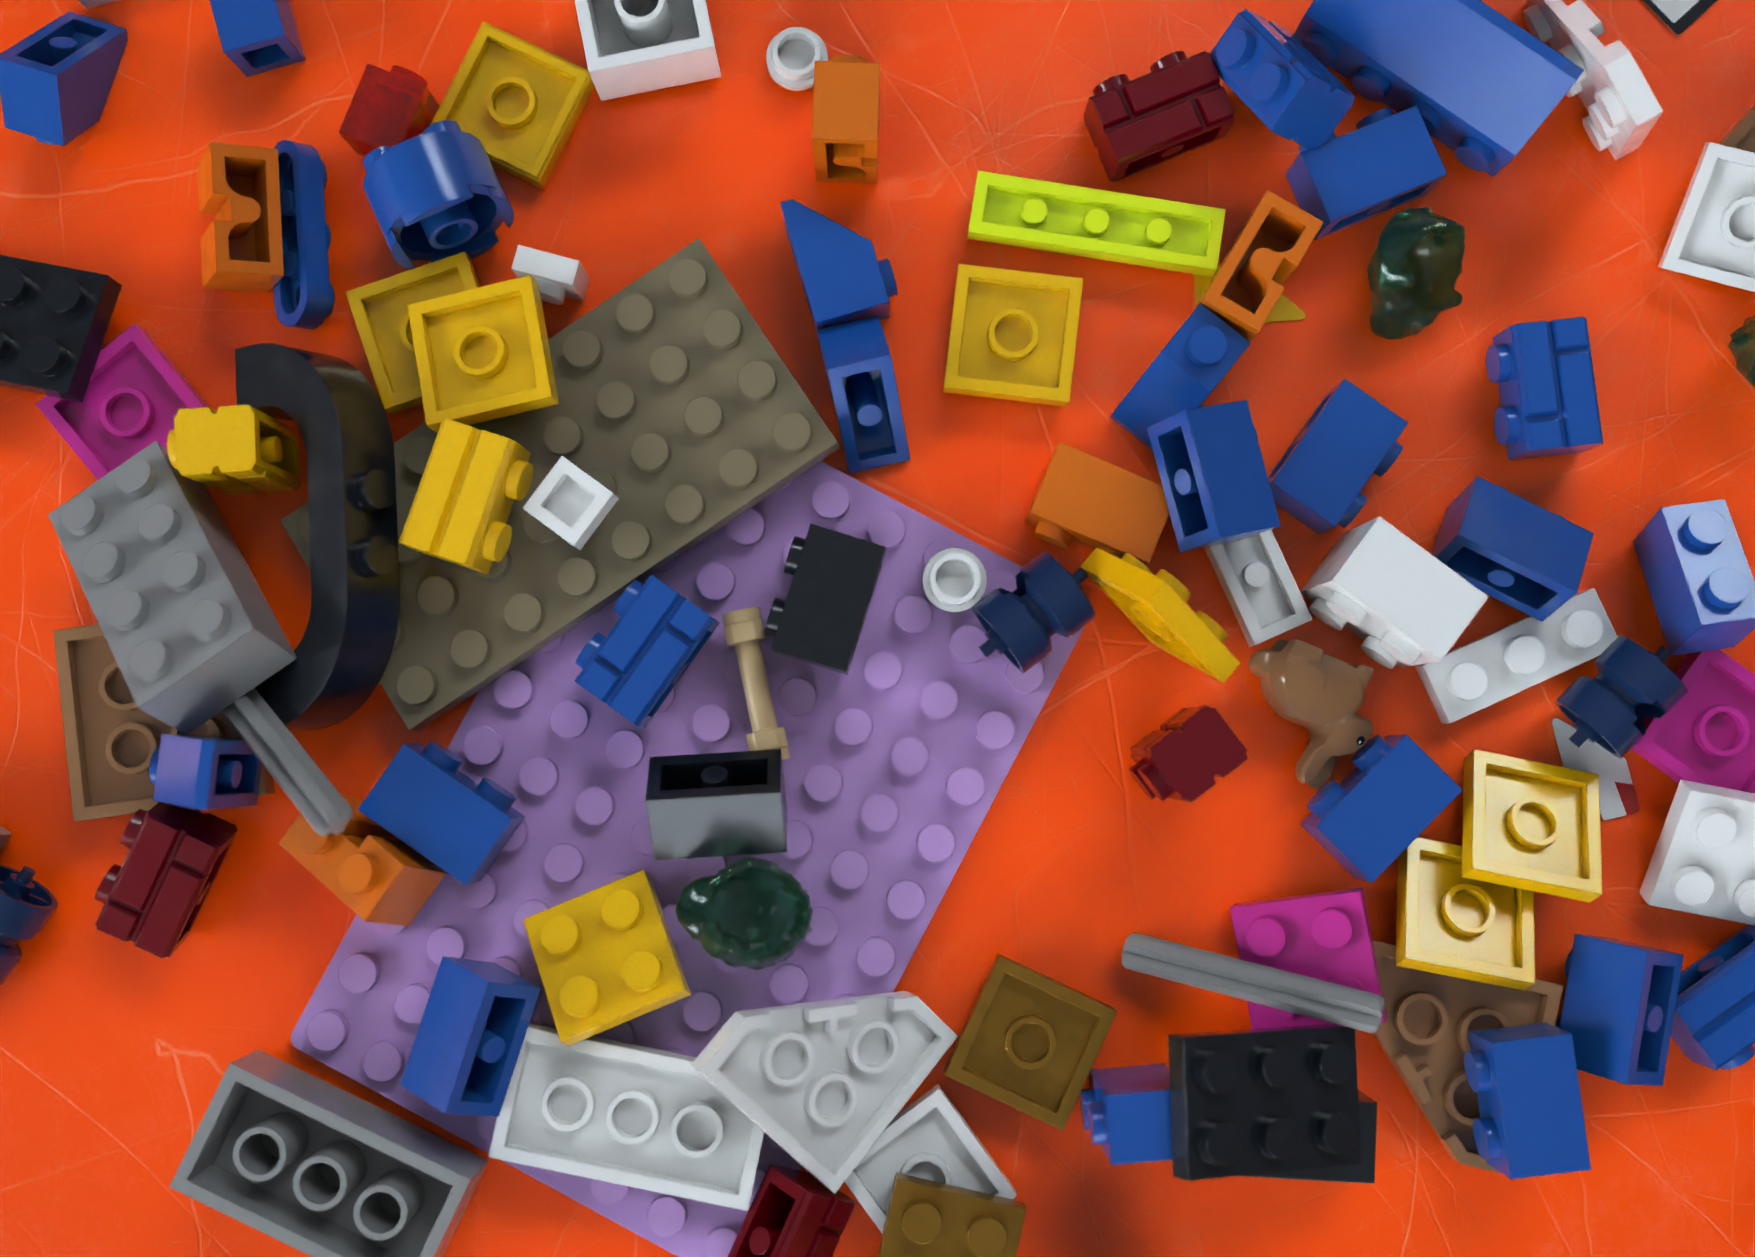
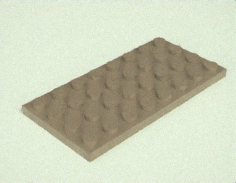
M699 238L548 339L559 404L469 425L518 442L531 452L528 462L532 463L534 468L532 483L527 495L521 501L514 500L506 523L512 528V537L508 551L500 562H492L489 574L423 554L398 543L400 583L398 628L391 657L380 680V684L410 731L419 732L621 596L634 580L642 582L651 574L840 448L825 422ZM426 422L393 444L398 542L438 434L427 427ZM561 456H564L619 497L618 501L581 550L571 545L523 509V506ZM306 502L279 521L311 571L308 502Z

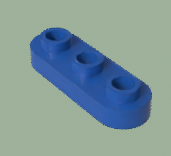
M282 140L274 149H278L284 276L273 287L274 307L279 321L284 326L314 330L331 314L335 301L334 289L329 282L328 249L331 241V232L325 219L324 203L327 171L325 164L321 161L319 152L314 146L291 140Z

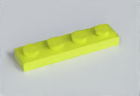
M978 170L967 239L1213 277L1218 267L1226 209Z

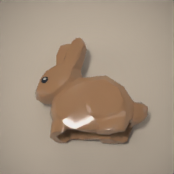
M1278 639L1270 650L1263 649L1252 654L1247 664L1251 672L1260 677L1262 695L1274 713L1308 728L1310 742L1296 764L1295 774L1301 783L1308 782L1311 788L1321 789L1332 774L1336 758L1355 753L1372 736L1373 725L1371 721L1357 712L1365 700V688L1372 678L1374 669L1366 665L1355 666L1348 664L1340 659L1324 654L1321 648L1297 639H1291L1290 642Z

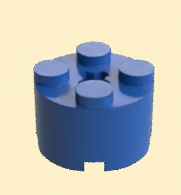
M441 120L428 126L422 135L405 140L396 146L375 148L364 157L363 166L366 170L363 181L364 193L394 260L402 267L414 269L416 267L413 260H430V262H434L464 251L472 260L490 250L499 242L495 230L503 221H505L508 228H510L514 221L512 206L483 144L475 136L462 132L456 121Z

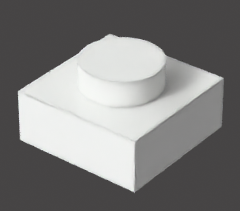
M522 245L517 246L511 269L518 278L531 275L539 284L542 301L563 304L564 298L567 297L584 302L590 277L580 261Z
M561 456L523 506V509L571 545L581 550L618 501L619 497L564 456Z

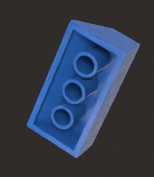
M1314 0L1293 34L1301 43V46L1310 51L1325 67H1331L1349 79L1354 89L1366 99L1375 102L1381 101L1397 113L1417 105L1430 136H1433L1454 150L1457 159L1466 167L1475 171H1485L1492 177L1520 152L1584 71L1581 67L1481 0Z

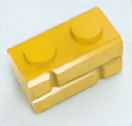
M251 405L219 406L217 411L210 407L178 409L176 416H174V429L169 431L167 437V451L172 466L178 469L182 476L217 490L220 489L222 492L230 495L260 493V490L268 493L297 491L298 486L301 484L299 435L296 434L294 429Z
M443 418L398 543L423 554L489 574L492 562H500L508 551L512 537V528L506 523L514 500L521 501L524 499L530 489L534 473L533 464L528 462L531 452L510 438Z

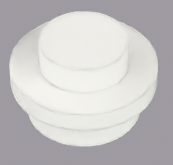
M790 27L778 33L771 40L766 52V63L770 76L778 85L792 91H802L813 87L814 61H828L827 48L823 40L815 32L803 27Z
M949 548L938 552L928 561L923 572L922 584L927 598L934 606L946 612L956 613L966 611L979 602L986 589L987 576L982 562L973 553L961 548Z

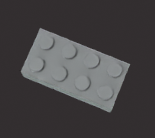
M154 441L48 514L138 709L187 735L297 659L206 485L182 476L179 470L172 466L167 449L158 441Z
M258 1049L229 1063L169 1187L312 1257H443L489 1160Z

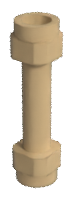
M745 608L722 614L727 646L735 647L753 732L746 734L749 751L781 749L782 760L790 759L785 727L778 728L760 644V641L766 640L760 608Z

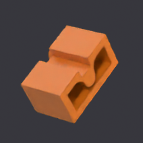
M851 54L836 55L830 58L829 61H814L812 147L816 182L878 184L880 63H869L865 58Z
M210 142L197 163L199 214L216 215V220H213L200 239L203 289L268 293L284 276L278 149Z
M1267 190L1248 217L1197 306L1200 303L1250 342L1260 332L1285 289L1282 286L1283 282L1301 262L1321 228L1323 221Z
M1059 442L1052 454L1024 521L1037 526L1034 532L1036 537L1055 546L1068 549L1074 539L1093 547V550L1099 548L1120 559L1125 553H1129L1144 565H1147L1151 560L1170 513L1161 484Z
M342 795L351 806L353 817L345 824L346 829L338 835L331 833L321 836L317 834L304 816L299 813L278 844L365 922L409 926L446 874L439 866L403 841L388 839L391 835L389 831L358 811L363 802L361 799Z

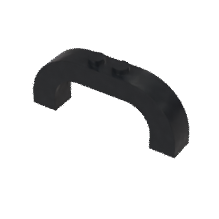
M274 343L254 344L235 349L237 405H251L272 418L288 421L294 420L301 431L307 456L311 566V611L305 633L294 650L297 659L255 688L289 731L323 729L339 724L349 718L369 699L386 670L395 643L400 610V583L393 439L387 414L378 394L368 379L352 364L336 356Z

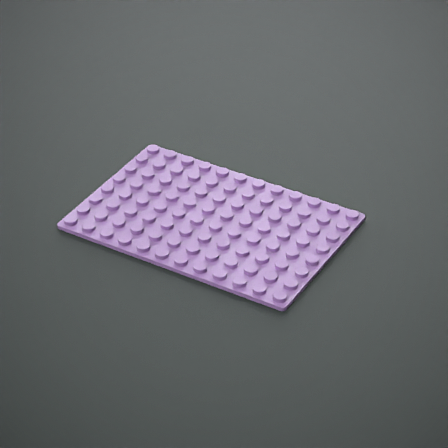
M822 461L818 462L652 574L716 619L720 624L646 727H638L575 682V679L582 671V668L575 664L584 646L597 632L606 637L621 617L614 612V607L620 596L478 691L447 749L463 761L458 770L478 784L483 777L488 778L513 794L516 800L511 807L523 814L525 818L481 881L465 885L446 872L441 882L409 926L365 922L356 914L291 1033L292 1045L305 1054L489 1153L497 1119L496 1116L444 1114L400 1085L442 957L496 963L537 985L541 989L529 1023L556 1028L523 919L643 869L651 876L691 995L594 1035L596 1037L698 1057L735 1011L894 992L1084 627L1068 638L1057 633L1051 636L1052 650L1047 653L1045 658L1024 674L1003 653L1000 655L995 650L988 657H985L980 651L979 646L988 640L985 636L987 632L975 616L972 608L952 613L934 606L927 598L923 589L922 578L924 569L928 561L935 554L945 549L961 548L973 553L982 562L986 571L987 584L981 598L983 599L994 589L1003 588L1010 592L1017 589L1015 575L1020 572L1022 566ZM810 524L885 546L886 553L848 675L775 653L771 649L774 640L772 636L766 635V640L760 641L778 728L785 727L791 756L790 759L782 760L787 802V852L655 860L645 802L650 757L749 751L746 734L753 732L735 647L727 646L722 614L745 608L759 607L765 629L774 599L777 597L786 600L794 576L784 573V568L795 536L806 539ZM649 577L644 579L641 583L644 585V583ZM766 1133L762 1143L750 1206L770 1164L786 1167L793 1171L794 1169L800 1170L802 1167ZM503 1161L677 1257H728L748 1213L745 1210Z

